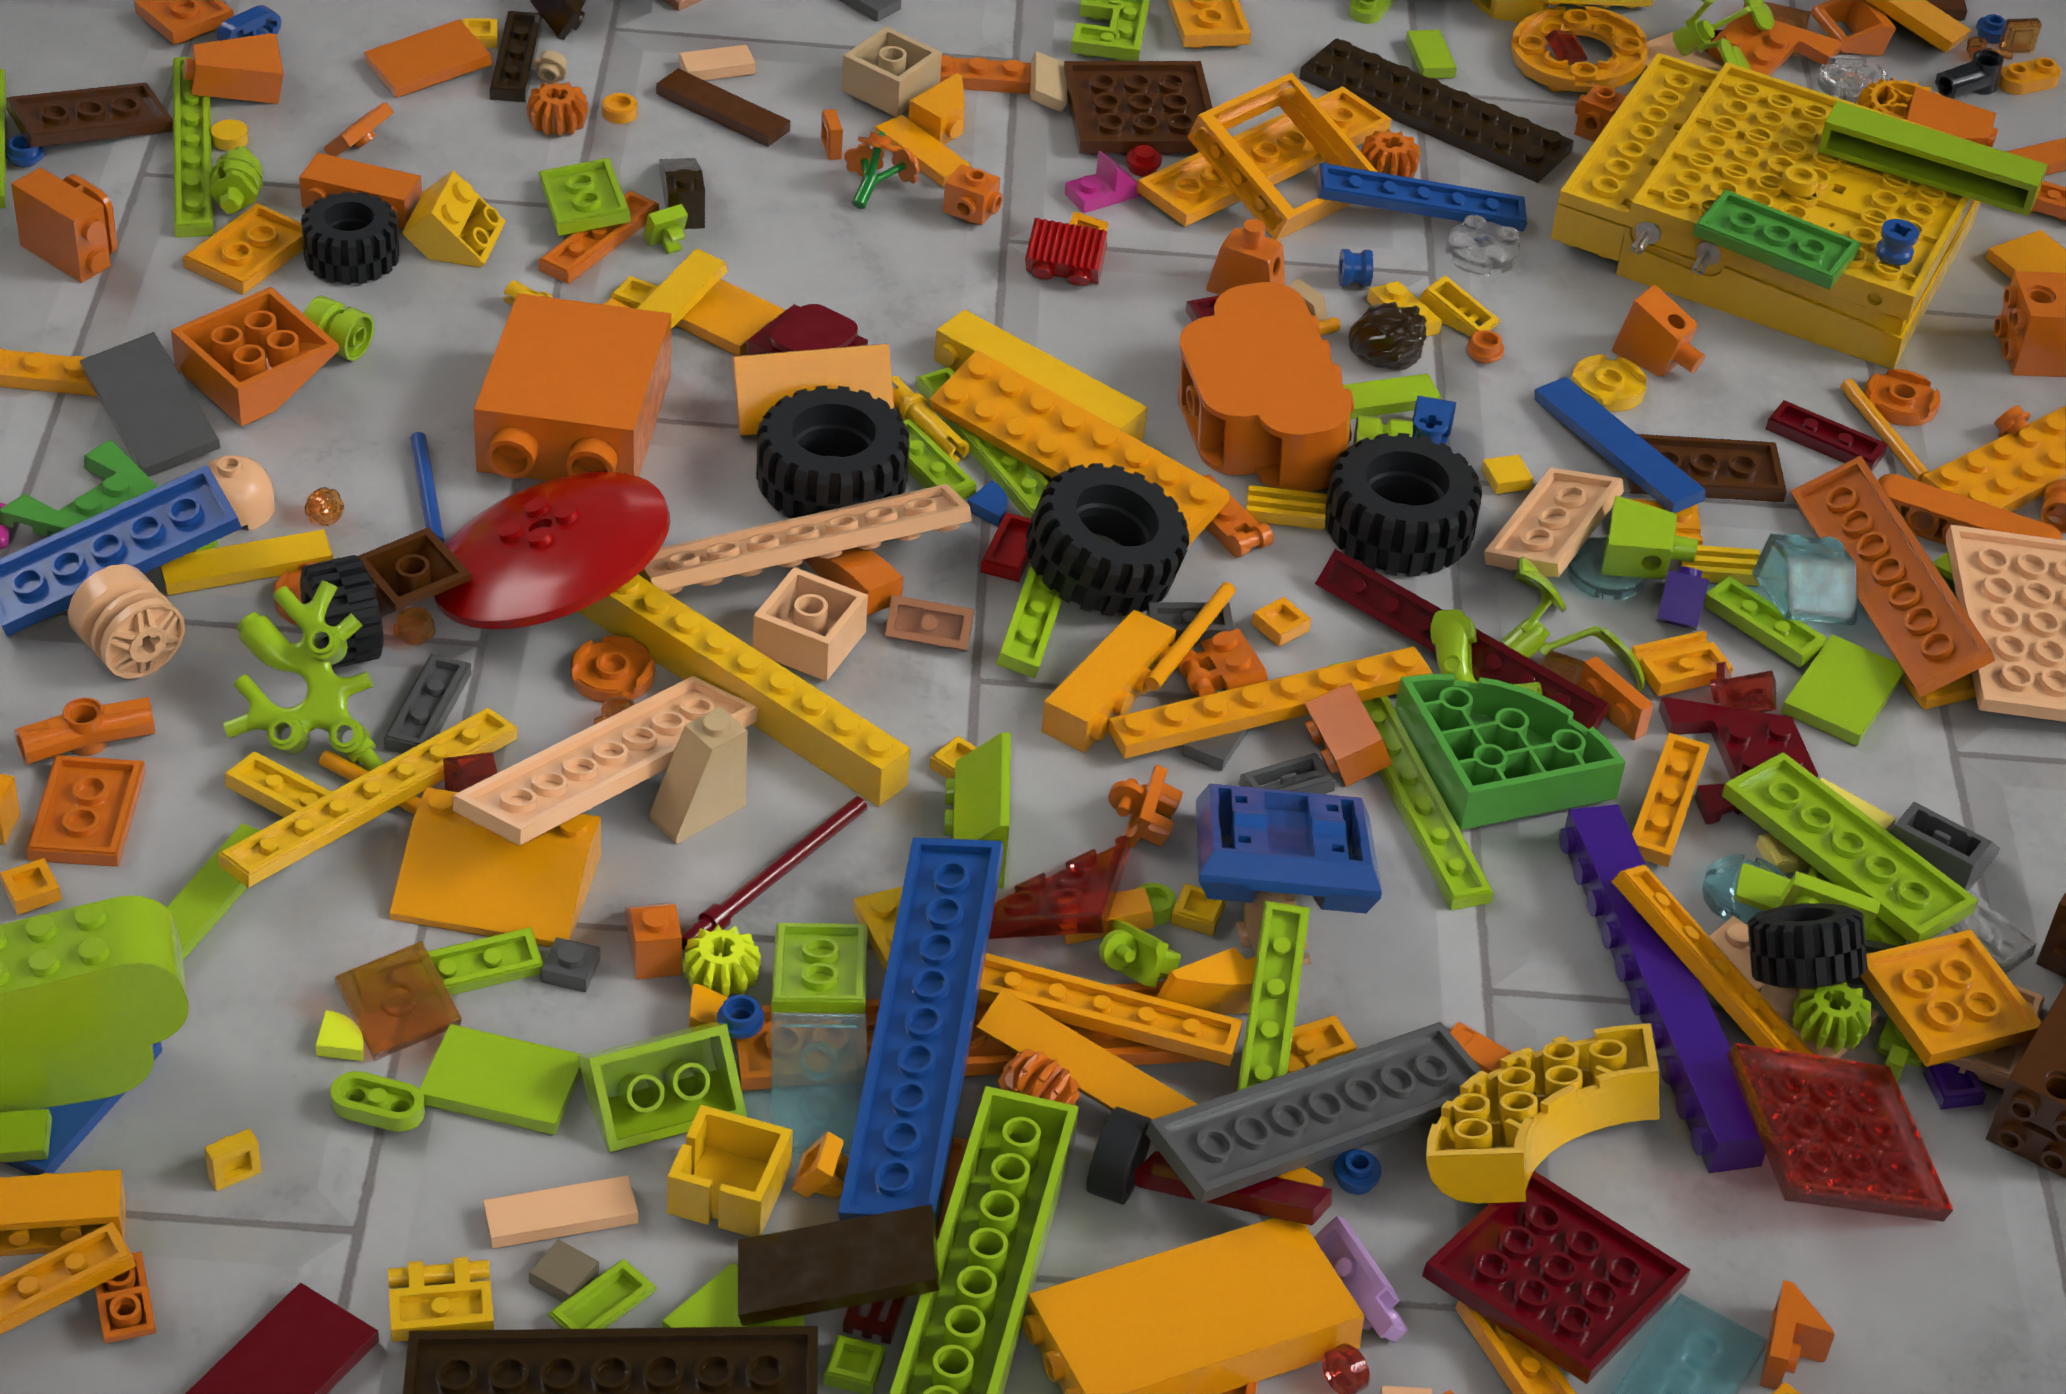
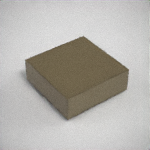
M558 1239L529 1271V1283L564 1302L589 1284L599 1273V1261Z

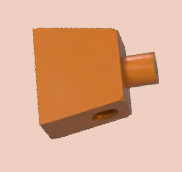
M1249 219L1244 222L1243 229L1234 228L1219 249L1206 291L1221 295L1230 288L1252 283L1273 282L1285 285L1284 248L1280 241L1265 236L1266 225L1264 222L1257 219Z
M1655 284L1633 301L1611 350L1616 355L1626 358L1657 376H1665L1678 364L1690 373H1694L1705 359V355L1690 345L1698 328L1696 321Z

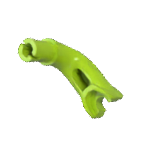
M1457 609L1437 611L1432 619L1430 631L1432 644L1436 647V658L1440 673L1455 674L1454 681L1479 683L1475 680L1472 671V643L1477 642L1476 628L1472 619ZM1539 682L1513 684L1542 695V688Z

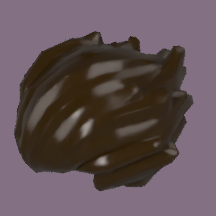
M1396 302L1371 306L1350 329L1348 335L1350 349L1358 356L1365 357L1367 360H1373L1375 368L1387 367L1394 370H1406L1416 364L1422 357L1424 341L1427 339V328L1425 326L1427 320L1425 316L1419 314L1420 308L1416 305L1414 307H1398Z

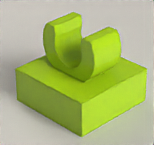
M682 204L648 214L643 237L649 247L662 243L667 254L682 250L679 241L685 239L684 228L688 218V214Z

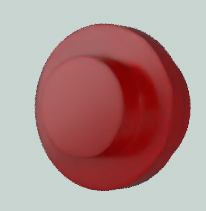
M1139 145L1127 152L1126 163L1132 174L1146 177L1157 172L1162 163V156L1151 146Z

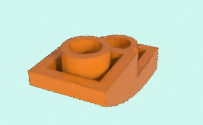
M142 1251L131 1253L136 1267L95 1287L104 1344L156 1333Z

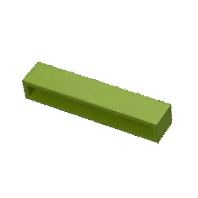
M1838 100L1825 121L1817 151L2024 216H2029L2048 166V164Z

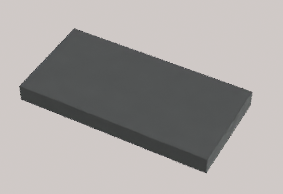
M154 332L79 360L83 373L137 465L148 477L221 448L219 438Z

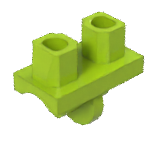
M1114 919L1112 926L1113 931L1109 932L1100 944L1099 955L1104 965L1119 971L1144 986L1156 988L1159 977L1167 979L1171 971L1178 969L1181 960V954L1168 949V943L1126 921Z

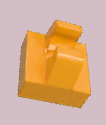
M828 1131L805 1150L791 1189L805 1198H809L813 1193H818L835 1199L842 1194L844 1181L838 1179L837 1176L842 1179L846 1176L849 1158L841 1152L844 1140Z

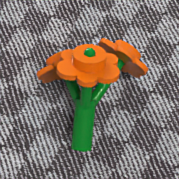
M882 131L878 133L870 132L869 137L858 136V141L863 143L859 144L857 148L848 149L844 153L847 170L849 172L857 171V174L863 177L852 200V204L859 209H865L877 183L898 173L903 182L910 181L914 184L918 181L917 174H919L920 169L916 156L907 148L903 149L900 145H892L890 143L892 138L886 136ZM883 149L892 151L894 156L892 157V164L894 166L876 175L875 171L881 169L884 165L882 160L884 157Z

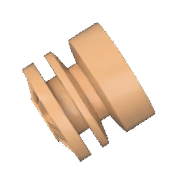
M128 564L110 565L92 574L79 586L71 598L67 612L69 626L93 650L114 675L125 679L142 678L159 670L174 656L182 643L185 633L184 617L178 609L158 591L154 584L138 568Z

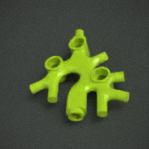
M321 581L314 597L308 604L301 603L287 586H283L274 593L273 598L303 631V637L299 642L290 643L266 615L260 616L257 612H252L243 618L236 629L240 632L239 639L262 663L273 669L296 673L303 677L307 683L306 696L301 703L294 707L284 708L277 706L269 700L247 674H244L233 685L248 701L250 708L245 715L223 722L225 732L230 739L253 730L267 731V737L272 746L286 754L294 755L302 752L307 747L310 740V731L322 729L329 733V741L333 748L348 756L354 764L361 762L368 771H371L384 764V762L374 752L376 744L371 740L368 729L354 720L347 708V701L350 696L373 688L371 676L368 671L351 677H340L332 670V665L340 662L347 653L348 646L346 640L363 625L352 613L336 626L326 624V611L338 588L329 582ZM325 637H329L327 647L319 649L320 641ZM287 727H291L290 736L282 740V731ZM348 730H353L352 739L343 743V734Z

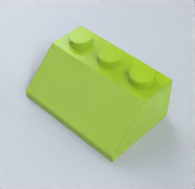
M1001 732L956 760L955 778H946L945 804L953 805V809H945L944 835L952 836V839L1002 841L1004 854L998 888L1004 889L1010 822L1011 732Z
M711 1022L578 1056L588 1103L608 1152L688 1132L700 1105L747 1117L727 1024Z

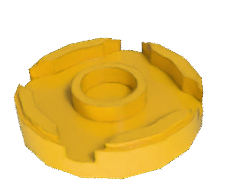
M1597 354L1585 357L1575 365L1571 381L1608 411L1622 412L1633 409L1642 403L1647 389L1646 375L1636 364L1626 358L1616 357V361L1606 359L1607 355Z

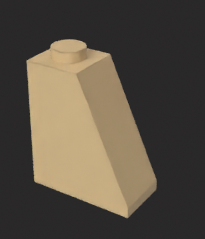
M718 707L684 726L650 810L649 820L675 844L684 841L746 806L748 731L722 707Z

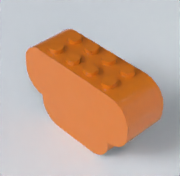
M1259 282L1240 285L1226 290L1215 302L1214 315L1202 317L1189 323L1182 330L1179 341L1181 359L1178 404L1202 461L1213 470L1228 475L1256 474L1263 484L1271 488L1306 492L1329 488L1334 463L1348 449L1349 441L1352 438L1350 420L1351 412L1354 410V401L1351 390L1345 389L1343 386L1340 366L1333 364L1331 360L1328 340H1322L1320 336L1317 316L1310 314L1303 297L1297 291L1283 284Z

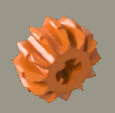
M555 80L554 84L541 83L540 88L531 89V96L528 98L527 116H529V122L533 123L534 130L544 131L546 136L553 133L560 137L563 133L573 135L575 129L584 128L588 114V102H586V95L582 94L580 87H571L570 82L558 84Z
M1388 129L1385 133L1374 131L1373 135L1366 136L1362 144L1361 153L1379 173L1414 178L1420 159V146L1414 143L1413 137L1403 136L1402 131L1393 133Z
M1024 1049L1021 1053H1017L1013 1060L1010 1059L1003 1068L1002 1075L997 1080L1000 1089L1066 1104L1076 1105L1075 1103L1080 1097L1078 1091L1079 1084L1069 1076L1070 1071L1068 1069L1062 1068L1057 1060L1048 1058L1044 1052L1036 1053L1031 1049Z

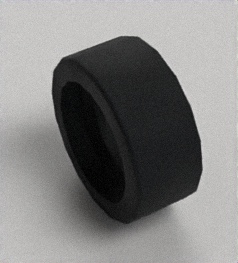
M1116 1107L1111 1112L1093 1153L1086 1182L1087 1192L1121 1205L1127 1202L1135 1188V1170L1145 1161L1151 1140L1145 1133L1152 1120L1151 1118L1120 1107Z

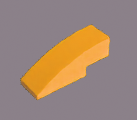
M1235 947L1175 969L1169 973L1157 998L1222 1015L1246 1013L1249 1011L1256 956L1245 959Z

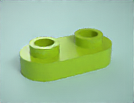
M1351 0L1349 16L1360 23H1376L1389 10L1394 0Z
M350 1071L338 1076L330 1088L333 1111L341 1118L394 1132H404L417 1127L425 1116L423 1093L415 1085L362 1071Z

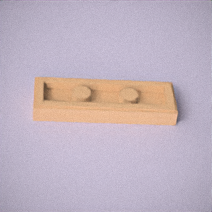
M629 1175L483 1200L484 1215L492 1249L638 1224V1210Z

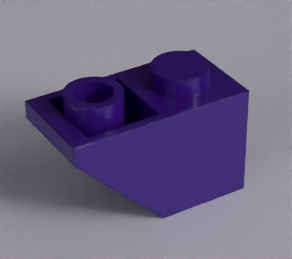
M1678 566L1677 572L1669 570L1656 621L1693 630L1697 629L1709 579L1701 578V570L1685 566Z

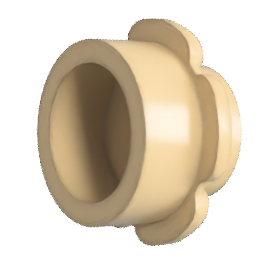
M552 50L542 52L540 58H536L533 63L539 78L547 83H554L555 80L563 81L568 71L566 58Z

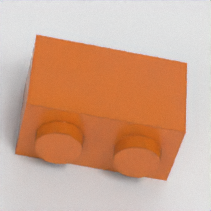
M1351 682L1305 703L1311 718L1310 721L1304 723L1309 736L1315 746L1321 743L1324 745L1325 749L1320 751L1326 767L1331 774L1338 772L1346 787L1392 765L1384 741Z

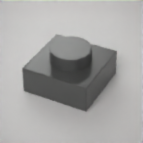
M556 937L542 968V982L586 992L600 962V947Z

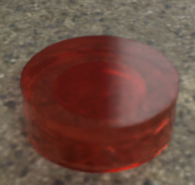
M1342 1343L1323 1355V1372L1326 1380L1338 1394H1357L1367 1388L1370 1381V1371L1364 1356L1359 1350L1350 1344Z

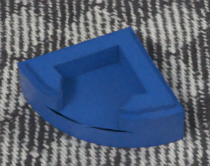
M991 480L968 499V504L970 505L971 513L999 527L1007 512L1008 500L1005 491Z

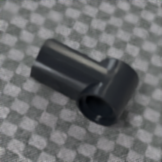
M1982 49L1974 53L1972 62L1937 73L1935 84L1938 87L1939 94L1952 99L1970 92L1982 95L1992 94L1998 85L2004 62L2003 57L1996 51Z

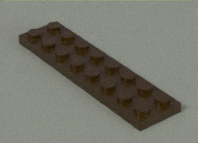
M1334 39L1301 66L1299 79L1329 92L1343 86L1391 119L1536 183H1539L1572 152L1574 140L1561 135L1555 130H1549L1532 123L1525 117H1518L1502 110L1495 104H1488L1470 96L1467 92L1453 89L1442 84L1437 79L1423 76L1412 71L1407 66L1395 64L1376 53H1370L1358 48L1346 40Z
M818 1326L409 1331L403 1394H818Z

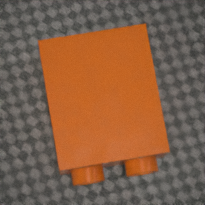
M517 293L474 407L476 471L499 474L506 478H529L544 481L573 474L600 471L621 472L639 476L671 377V313Z

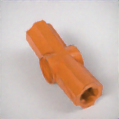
M83 697L74 699L65 705L62 715L14 729V734L20 755L25 765L69 751L79 756L95 755L106 747L107 742L155 734V725L149 697L104 705L93 698Z

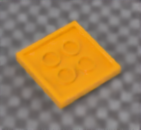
M1971 929L1866 954L1868 969L1860 976L1926 1067L2031 1041L2042 1023Z

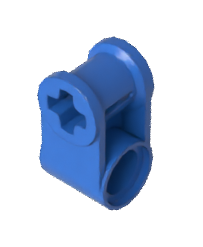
M1418 395L1413 416L1414 431L1412 437L1420 438L1421 435L1431 438V442L1438 445L1441 442L1446 444L1448 435L1450 436L1456 402Z

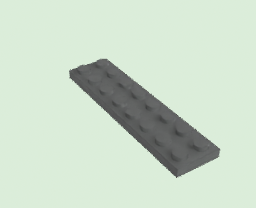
M1437 1022L1151 1120L1145 1134L1198 1203L1201 1204L1441 1117L1442 1105L1447 1100L1453 1101L1459 1096L1460 1086L1482 1070L1441 1022Z

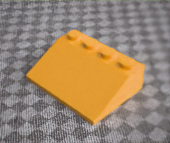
M426 787L412 821L389 912L390 920L488 937L531 927L537 945L552 947L556 937L571 941L601 857V817L581 813L531 839L529 842L518 845L454 812L453 795L458 792Z

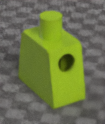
M1615 496L1607 528L1601 574L1663 579L1667 576L1671 559L1694 563L1698 539L1675 535L1677 515L1675 513Z

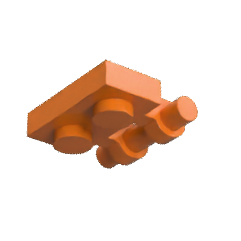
M1239 628L1219 632L1214 637L1201 641L1202 651L1196 653L1194 650H1190L1177 666L1180 674L1187 677L1186 682L1192 693L1200 697L1213 694L1222 688L1230 690L1268 681L1264 665Z

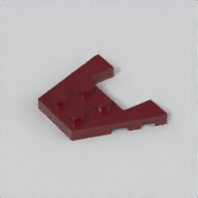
M1661 697L1658 710L1668 734L1711 733L1731 780L1783 752L1818 778V773L1793 717ZM1725 783L1697 786L1695 800L1705 824L1719 822L1723 814L1732 811L1737 815L1743 813L1722 797Z

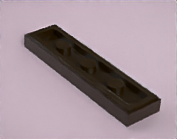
M508 11L491 81L490 100L526 102L533 63L536 58L543 27V17L540 13Z

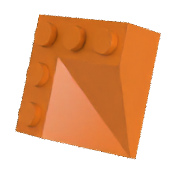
M272 287L171 330L175 367H179L180 372L241 427L275 412L339 351V344Z

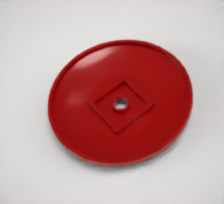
M600 471L573 474L523 489L479 513L460 528L445 544L469 571L471 580L436 594L433 597L438 608L448 618L459 624L480 629L527 627L575 613L621 588L651 562L663 545L669 531L670 512L661 491L648 480L621 472Z

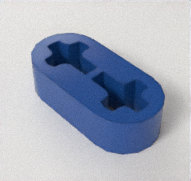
M265 5L255 6L225 20L218 29L217 40L268 33L278 34L281 28V17Z

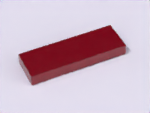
M1785 400L1769 417L1765 429L1843 463L1862 456L1871 471L1874 470L1885 456L1888 444Z

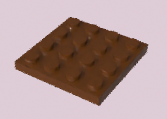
M1064 61L1067 95L1079 153L1098 155V152L1102 151L1103 153L1127 154L1129 150L1139 145L1151 146L1163 155L1171 153L1196 154L1199 152L1187 137L1198 115L1213 108L1201 61Z

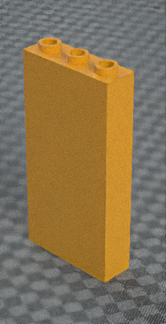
M1271 1218L1029 1293L1027 1316L1023 1317L1022 1324L1030 1345H1037L1043 1355V1364L1048 1378L1051 1382H1058L1063 1394H1221L1245 1386L1249 1382L1261 1381L1359 1349L1364 1314L1306 1225Z

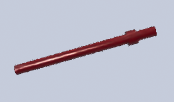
M859 796L854 797L721 904H712L698 917L699 921L682 934V949L685 951L688 939L696 938L700 928L712 932L718 923L722 930L726 929L731 924L733 916L867 810V804L864 799Z

